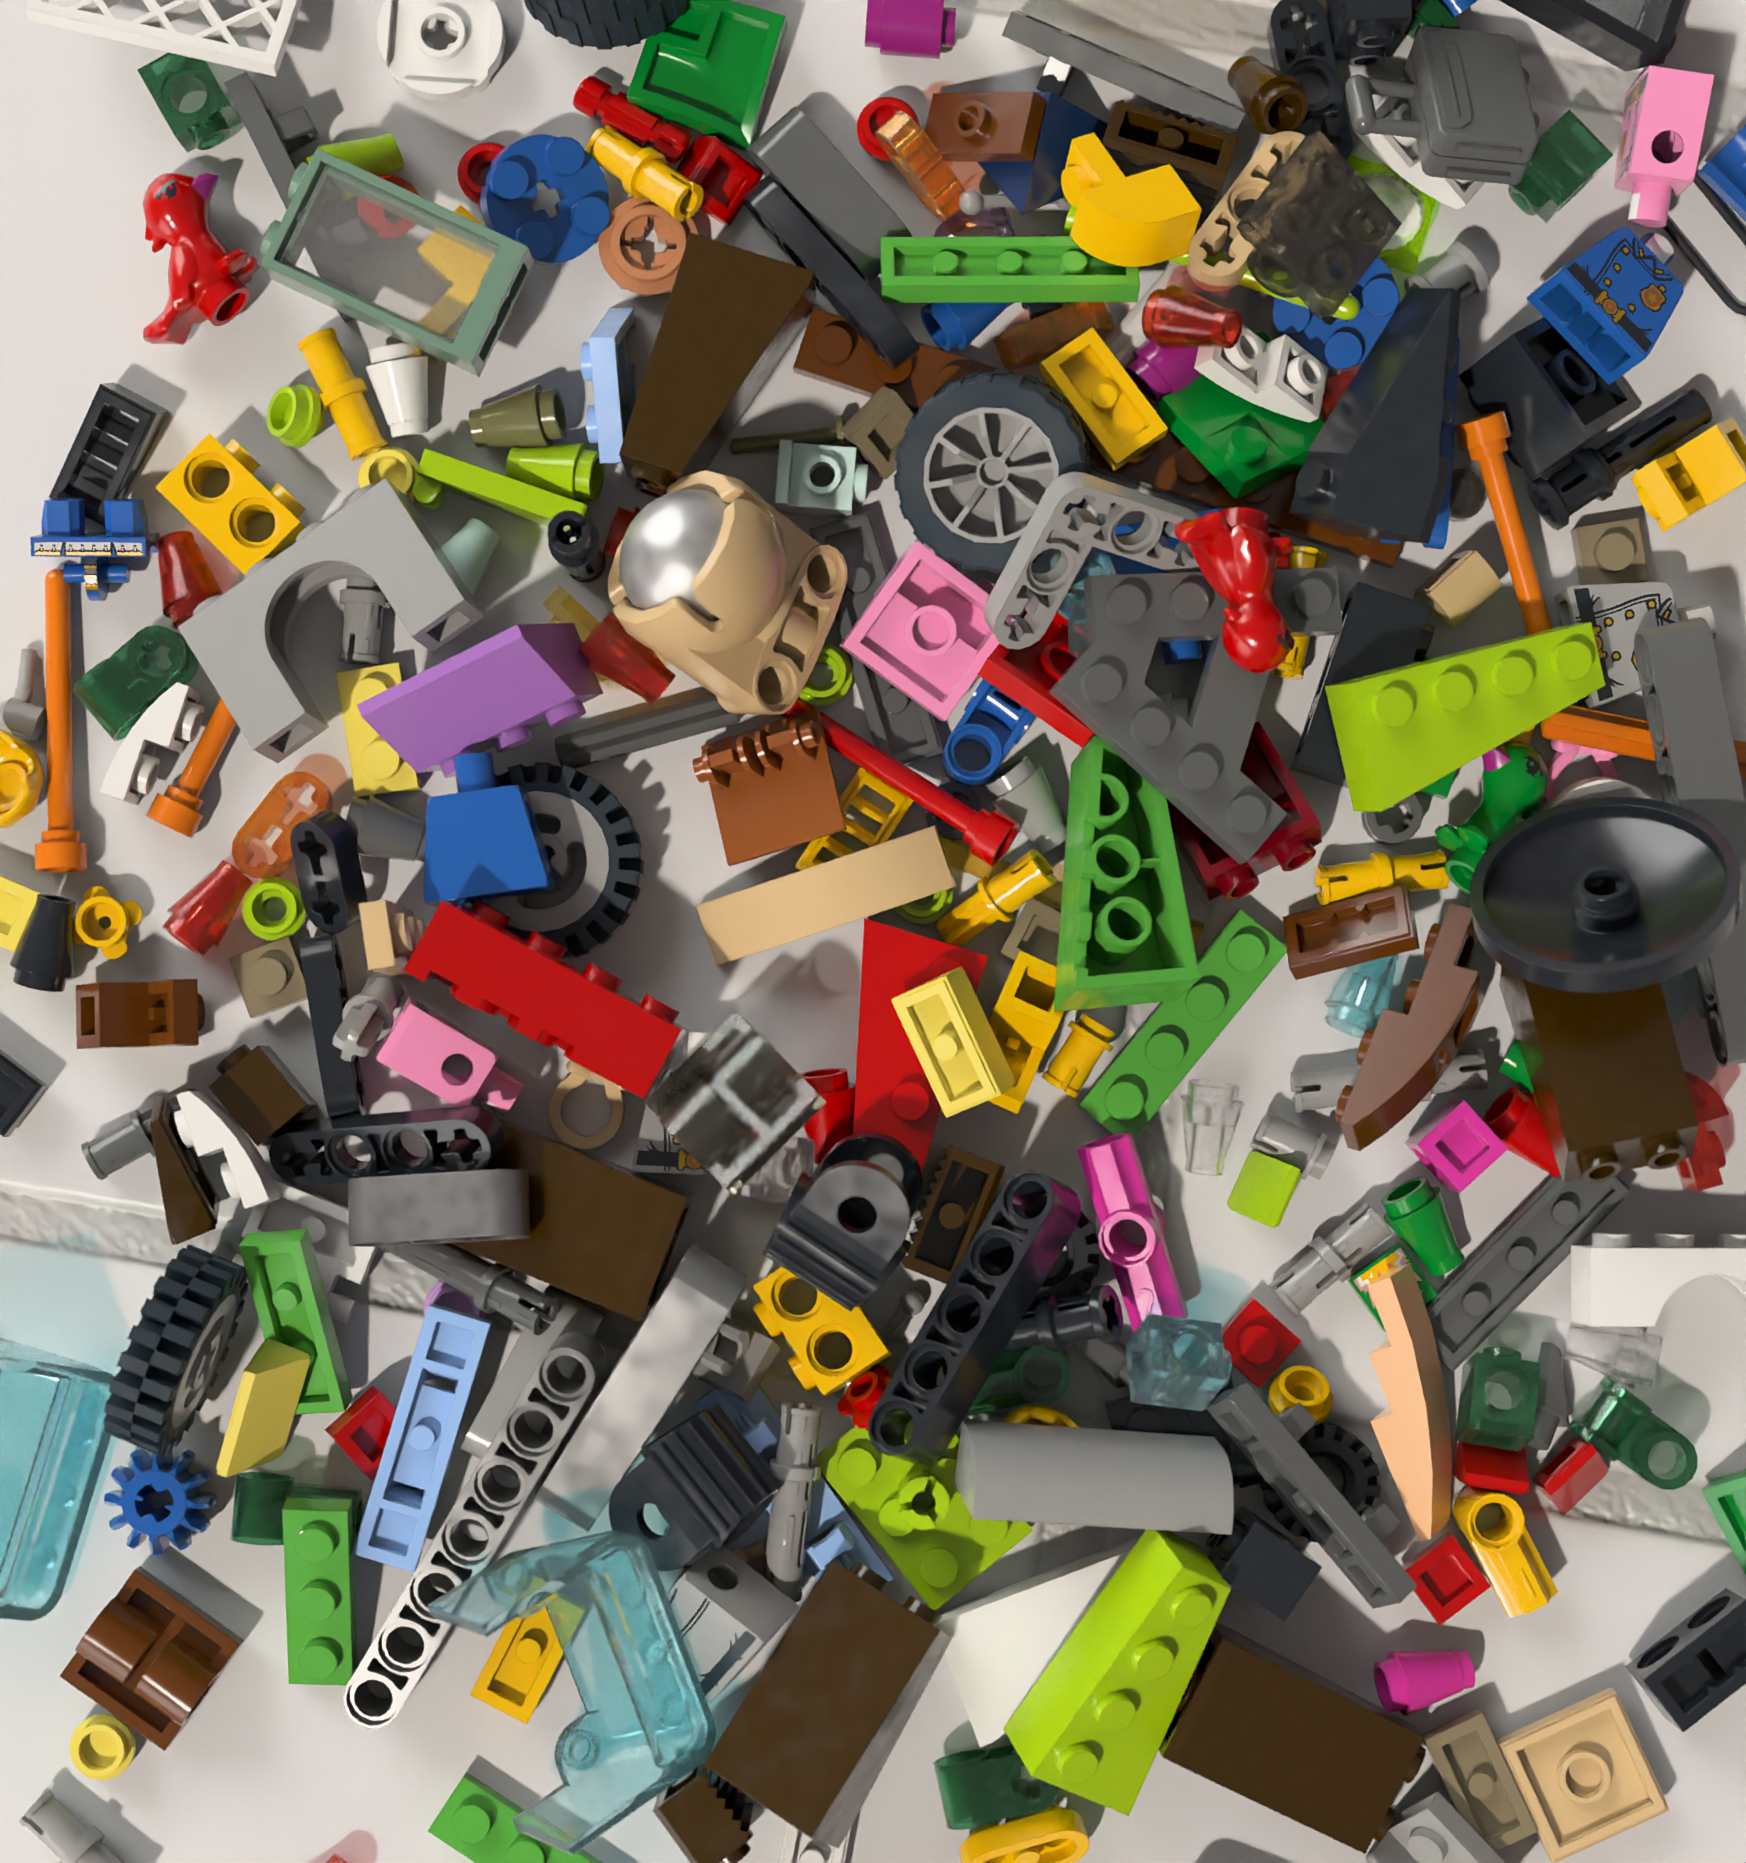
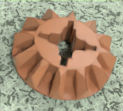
M633 197L622 202L610 212L609 224L599 235L600 259L604 270L621 290H628L645 298L664 292L671 293L690 233L698 235V231L692 218L687 219L685 217L684 221L680 222L648 198L638 199ZM649 222H654L653 227L657 234L658 242L668 245L671 249H667L666 252L656 253L654 263L650 265V270H646L641 252L631 250L630 246H633V243L643 242L645 232H649Z

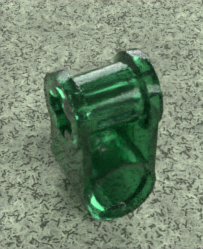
M159 625L148 626L138 631L135 636L109 658L90 669L76 683L73 693L114 741H120L127 737L144 712L164 692L177 682L184 685L189 683L197 674L200 663L182 634ZM161 645L171 649L167 657L172 664L166 670L156 666L161 660L156 650Z
M1604 1376L1599 1383L1602 1392L1580 1421L1572 1420L1567 1428L1580 1439L1590 1443L1603 1456L1613 1462H1618L1636 1477L1651 1485L1667 1490H1674L1685 1486L1693 1478L1697 1470L1698 1456L1693 1444L1685 1436L1652 1413V1409L1612 1379ZM1669 1441L1676 1451L1674 1467L1668 1473L1655 1475L1650 1470L1648 1464L1649 1452L1657 1443Z
M1013 1744L991 1749L961 1751L941 1757L933 1763L946 1825L948 1829L952 1830L970 1829L990 1824L999 1819L1037 1813L1048 1808L1055 1801L1059 1791V1787L1042 1780L1041 1787L1030 1788L1027 1779L1020 1778L1024 1763Z

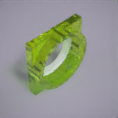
M1350 155L1337 196V206L1332 213L1334 220L1328 226L1324 242L1359 245L1376 254L1388 268L1413 274L1425 234L1430 225L1436 199L1407 182L1385 163L1378 164ZM1378 190L1390 192L1403 202L1407 210L1408 222L1403 235L1394 243L1386 246L1370 245L1371 247H1369L1368 245H1363L1348 230V224L1344 219L1353 227L1352 211L1356 202L1363 195Z

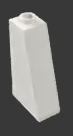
M1140 1537L938 1612L943 1617L938 1623L937 1628L952 1638L945 1651V1655L980 1747L993 1743L1005 1734L1004 1726Z

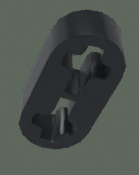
M329 810L319 811L301 821L292 829L290 846L303 906L308 918L322 932L339 934L361 920L359 904L367 903L368 898L357 845L351 827L337 813Z

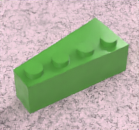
M1098 736L1092 737L1071 763L1054 1012L1176 1001L1200 979L1167 800Z

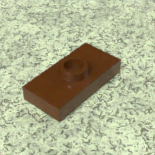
M1035 92L933 93L920 154L932 162H1033L1046 99Z
M1406 884L1283 916L1289 969L1296 980L1420 948L1412 895Z

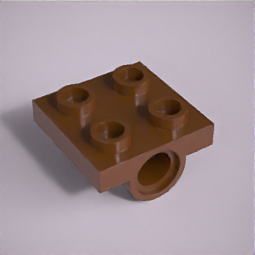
M139 1566L130 1575L116 1597L105 1606L88 1628L75 1649V1655L60 1677L165 1751L173 1743L244 1642V1639Z

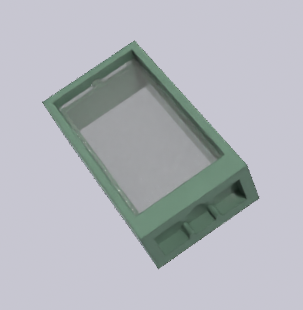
M317 148L310 163L302 162L291 179L288 188V198L292 200L282 221L274 220L264 234L260 246V255L264 257L261 266L272 280L480 377L535 263L528 246Z

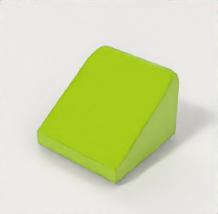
M1251 1151L1228 1198L1227 1206L1231 1210L1272 1228L1279 1227L1302 1175L1300 1173L1301 1169L1260 1152Z

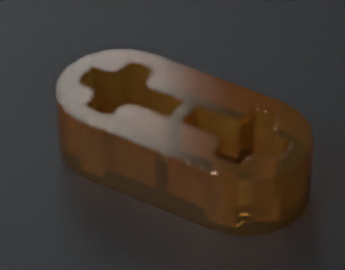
M899 110L875 132L876 138L923 205L936 218L946 223L960 210L959 198L965 192V189L922 128L909 115Z
M1076 302L1014 326L996 336L993 342L1004 369L1016 370L1048 358L1092 327L1102 337L1112 331L1116 324L1107 302Z
M296 771L285 775L274 785L237 832L232 842V857L235 865L242 873L262 880L270 877H280L294 863L290 846L292 829L298 823L319 811H332L333 797L326 783L308 772ZM312 785L316 789L311 796L312 801L317 805L316 810L311 815L300 811L288 825L284 823L283 819L294 805L292 800L287 797L290 790L295 787L305 791ZM277 827L283 832L275 840L271 848L278 855L276 861L272 865L261 861L253 867L250 861L255 853L248 847L250 841L254 837L265 841Z

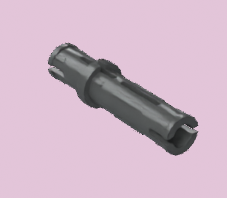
M452 1243L380 1247L381 1250L392 1253L472 1297L474 1306L485 1313L491 1314L497 1311L529 1329L535 1335L543 1334L551 1324L541 1319L539 1314L530 1310L531 1308H535L553 1319L556 1317L559 1308V1301L556 1297L547 1295L515 1278L513 1269L500 1263L491 1265Z

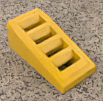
M860 767L840 797L847 830L844 831L867 845L868 848L887 842L914 801ZM864 785L896 804L890 815L859 796ZM851 806L882 825L876 836L845 817ZM828 835L811 841L794 867L797 871H801L824 863L818 859L824 848L837 857L854 853V851L833 839L832 835Z

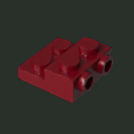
M1259 721L1254 723L1240 771L1278 804L1287 815L1248 862L1239 865L1166 799L1172 831L1178 840L1179 850L1209 901L1222 894L1227 901L1237 900L1246 896L1258 886V875L1280 865L1283 871L1298 869L1315 856L1316 850L1314 846L1322 843L1321 827L1318 818Z

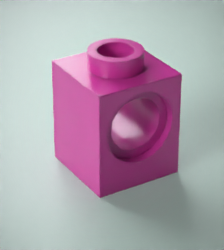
M1464 1100L1449 1101L1405 1142L1406 1146L1447 1190L1460 1193L1508 1150V1147Z

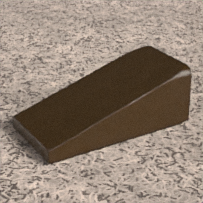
M163 1095L157 1097L153 1102L150 1128L169 1237L172 1245H177L216 1228L220 1199L193 1147L187 1148L184 1145L176 1127L174 1110L170 1102Z

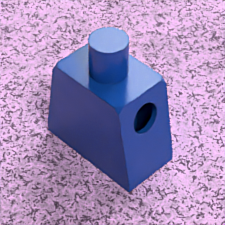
M491 752L469 753L453 757L458 793L433 796L428 798L424 902L438 907L441 901L463 904L475 902L476 899L484 901L557 890L555 877L527 791L519 785L496 787Z

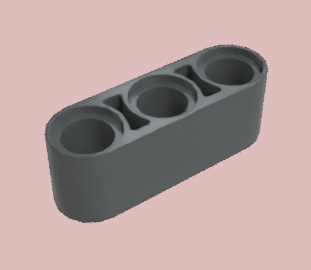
M794 106L746 149L749 157L758 170L763 173L764 177L770 178L787 195L867 284L881 273V237H913L895 212L819 128L797 107Z

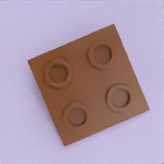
M817 708L701 746L702 756L693 759V769L700 783L709 781L728 866H734L847 830L819 709Z

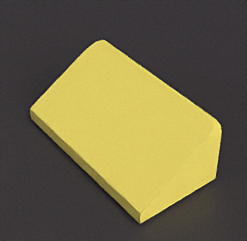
M962 967L951 970L891 999L946 1118L998 1097L1015 1085L1012 1071Z
M269 1338L266 1342L263 1341L243 1371L216 1466L218 1475L226 1478L271 1462L283 1454L311 1362L309 1354Z

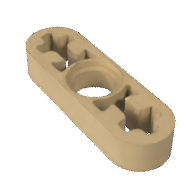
M1281 131L1268 137L1193 236L1189 246L1187 270L1191 280L1197 286L1211 292H1222L1237 285L1305 194L1313 181L1317 162L1315 146L1306 136L1294 131ZM1289 157L1298 161L1297 168L1293 166L1288 167L1279 178L1277 188L1270 183L1275 174L1276 162L1284 163ZM1255 199L1268 207L1270 215L1262 222L1247 223L1238 218L1234 208L1241 201ZM1227 234L1234 239L1229 248L1227 262L1220 260L1214 267L1206 264V256L1218 254L1226 243Z

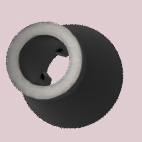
M50 894L37 895L35 908L10 962V965L15 968L13 981L16 984L36 990L62 992L65 990L67 978L74 977L73 915L76 905L74 900Z

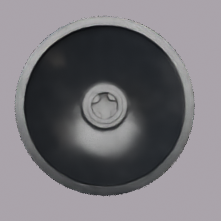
M1602 797L1574 801L1544 810L1523 820L1503 833L1491 844L1477 863L1470 883L1469 899L1477 937L1486 952L1503 968L1527 981L1553 989L1580 993H1606L1653 985L1675 977L1702 962L1718 949L1732 932L1741 912L1743 892L1738 855L1727 837L1711 822L1690 810L1663 801L1636 797Z

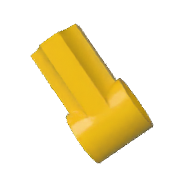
M1467 1486L1461 1491L1453 1505L1452 1515L1455 1525L1470 1543L1506 1616L1511 1618L1519 1614L1531 1613L1548 1604L1549 1600L1558 1593V1590L1524 1525L1525 1519L1520 1506L1502 1491L1475 1486ZM1492 1502L1499 1503L1501 1516L1498 1524L1491 1530L1485 1532L1477 1531L1475 1521L1479 1510L1486 1504Z

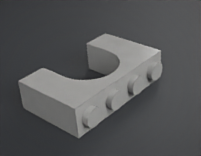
M384 478L379 483L369 484L357 490L349 498L347 506L326 521H318L304 528L296 537V542L274 558H267L254 564L245 573L244 580L223 595H215L201 602L194 609L193 616L178 626L182 636L252 749L276 763L281 762L329 728V725L298 678L289 653V637L295 616L304 602L318 589L333 581L345 578H364L375 581L410 636L432 653L485 616L408 496L387 478Z

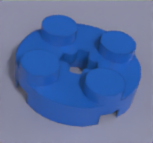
M547 134L529 136L502 149L489 166L491 169L487 174L486 183L482 187L480 207L484 223L487 228L528 246L535 264L553 265L580 256L594 244L598 235L609 224V193L604 174L595 159L574 138L566 136L556 137ZM538 182H544L548 190L555 189L559 195L560 201L555 204L557 213L552 218H549L545 210L534 211L531 207L530 200L538 195L535 185Z
M1324 242L1296 257L1284 270V273L1338 291L1344 289L1350 292L1359 301L1360 311L1358 315L1348 322L1337 318L1330 325L1322 320L1324 313L1274 297L1273 321L1280 337L1286 334L1328 367V370H1349L1362 365L1399 306L1400 293L1391 270L1376 254L1352 243Z

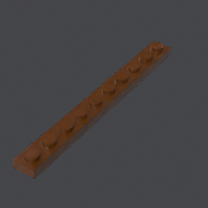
M813 308L793 366L794 373L870 398L882 386L896 391L907 407L913 412H917L929 397L950 381L964 378L968 373L980 370L982 372H992L998 368L917 342L919 351L893 371L873 352L843 317ZM1169 428L1163 438L1115 471L1112 470L1089 439L1092 471L1208 509H1256L1268 515V529L1390 569L1396 563L1402 541L1396 545L1379 543L1378 539L1343 536L1289 513L1296 490V479L1301 468L1236 500Z

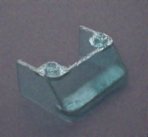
M0 1338V1619L33 1621L44 1617L52 1611L59 1602L66 1584L111 1435L105 1432L106 1427L103 1426V1419L107 1414L104 1412L106 1401L112 1394V1392H109V1388L114 1376L93 1365Z
M613 1530L513 1551L427 1605L431 1617L488 1637L515 1618H526L544 1607L547 1609L586 1713L568 1724L556 1742L555 1764L563 1784L512 1819L517 1831L574 1855L698 1767L711 1753L716 1738L715 1722L651 1551L641 1538Z

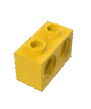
M209 433L155 488L245 575L248 569L257 562L276 557L296 542L298 534L306 528L297 518L306 509L279 483L268 491L252 475L261 465L234 439L223 447ZM214 470H227L230 475L227 490L215 498L204 497L202 494V483L205 477ZM258 514H273L275 528L272 535L262 542L248 541L246 530L250 520Z
M783 1267L753 1286L761 1299L752 1306L756 1315L772 1338L783 1332L796 1353L787 1361L807 1392L818 1387L824 1396L829 1397L852 1382L857 1376L867 1372L892 1355L889 1347L861 1305L853 1308L850 1312L816 1289L817 1300L814 1307L803 1315H793L785 1307L784 1293L792 1282L800 1280V1278ZM843 1333L850 1339L852 1344L851 1359L840 1369H828L821 1363L818 1350L820 1343L829 1334Z

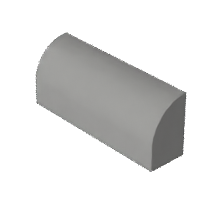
M962 1420L954 1483L973 1519L1232 1535L1234 1516L1232 1471L1228 1456L1215 1437Z

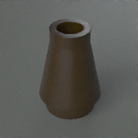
M1253 56L1241 57L1232 64L1227 76L1228 84L1236 92L1251 124L1258 132L1273 135L1281 131H1294L1301 125L1307 114L1308 101L1304 85L1300 80L1261 63Z

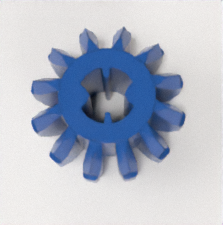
M140 1448L130 1454L132 1469L119 1466L112 1471L111 1477L124 1490H114L104 1495V1503L110 1506H122L123 1513L111 1519L109 1525L112 1530H118L127 1524L133 1528L127 1537L126 1545L131 1549L137 1548L149 1535V1548L152 1555L160 1556L166 1552L169 1539L179 1550H184L192 1544L190 1530L203 1533L209 1528L211 1522L198 1509L213 1507L217 1504L218 1497L211 1492H199L198 1486L209 1481L213 1475L209 1468L200 1470L194 1475L188 1471L195 1460L194 1452L191 1450L184 1451L173 1464L172 1452L164 1455V1457L153 1453L152 1459L144 1449ZM168 1489L172 1494L173 1502L154 1509L149 1497L157 1492Z

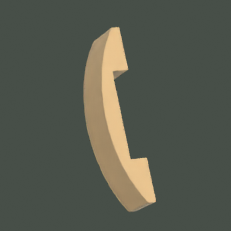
M934 825L696 905L717 966L955 887L956 883L938 829Z

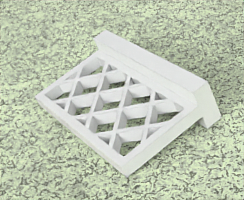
M28 0L25 10L29 21L276 77L303 0H268L264 3L261 0H247L252 7L251 9L225 21L221 20L211 3L217 0H175L162 7L159 6L156 0H142L150 12L132 21L114 18L109 10L110 7L125 0H82L69 7L48 3L49 0ZM201 9L212 27L197 34L188 35L177 32L171 22ZM278 15L277 21L275 22V20L272 17ZM260 23L264 25L271 35L266 52L241 47L233 38L234 35Z

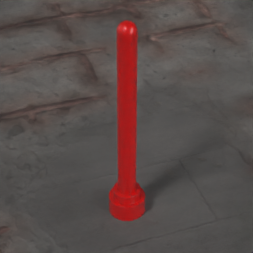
M798 697L790 710L779 715L788 718L815 709V707ZM819 710L827 746L964 833L963 841L971 845L970 853L991 867L995 866L1006 854L1019 831L1020 823L998 809L991 813L982 808L977 812Z

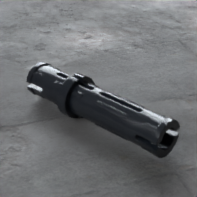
M566 510L556 514L551 519L547 531L551 555L560 565L570 571V576L574 580L581 583L596 581L602 576L606 567V559L601 553V538L597 528L591 521L576 511ZM569 525L570 529L565 532L563 528ZM575 537L576 540L571 543L570 538ZM585 553L586 556L580 559L579 555ZM591 565L589 569H585V566Z

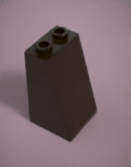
M690 233L619 452L628 478L636 480L634 486L636 490L659 498L667 494L666 489L681 477L707 470L809 320L817 302L814 271Z
M1501 966L1500 990L1563 1183L1581 1179L1591 1183L1602 1182L1613 1178L1620 1171L1645 1166L1657 1170L1666 1169L1679 1164L1685 1158L1692 1157L1699 1124L1660 982L1618 992L1580 993L1553 989L1532 983L1516 976Z
M497 1118L504 1131V1143L498 1154L481 1170L518 1169L529 1171L530 1237L510 1240L457 1242L452 1244L624 1316L641 1321L650 1311L693 1200L694 1193ZM465 1130L450 1142L451 1145L455 1140L469 1139L473 1140L476 1149L481 1146L479 1139L468 1138Z
M833 1560L831 1561L703 1764L811 1839L836 1848L840 1847L952 1640V1638L937 1628L938 1623L943 1617L942 1615L909 1595L904 1605L899 1604L882 1593L889 1581L857 1560L850 1571Z
M1216 1622L1159 1748L1161 1756L1166 1760L1366 1854L1373 1839L1380 1842L1386 1836L1396 1814V1806L1391 1803L1402 1781L1409 1784L1414 1780L1422 1766L1426 1749L1421 1747L1425 1737L1414 1724L1393 1713H1387L1385 1709L1219 1622Z

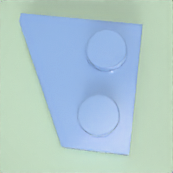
M634 307L609 308L590 335L589 342H583L581 347L582 376L584 381H593L595 404L588 405L587 436L589 443H598L600 464L622 463L619 452L634 409L635 366L634 364H628L626 340L628 330L635 328Z

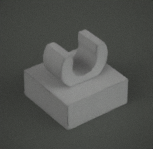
M725 1318L691 1373L697 1379L749 1404L781 1348L774 1340L729 1318Z

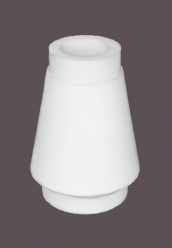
M408 343L392 344L370 349L371 365L365 368L387 425L390 426L392 438L429 432L427 422L428 356H421L420 349Z

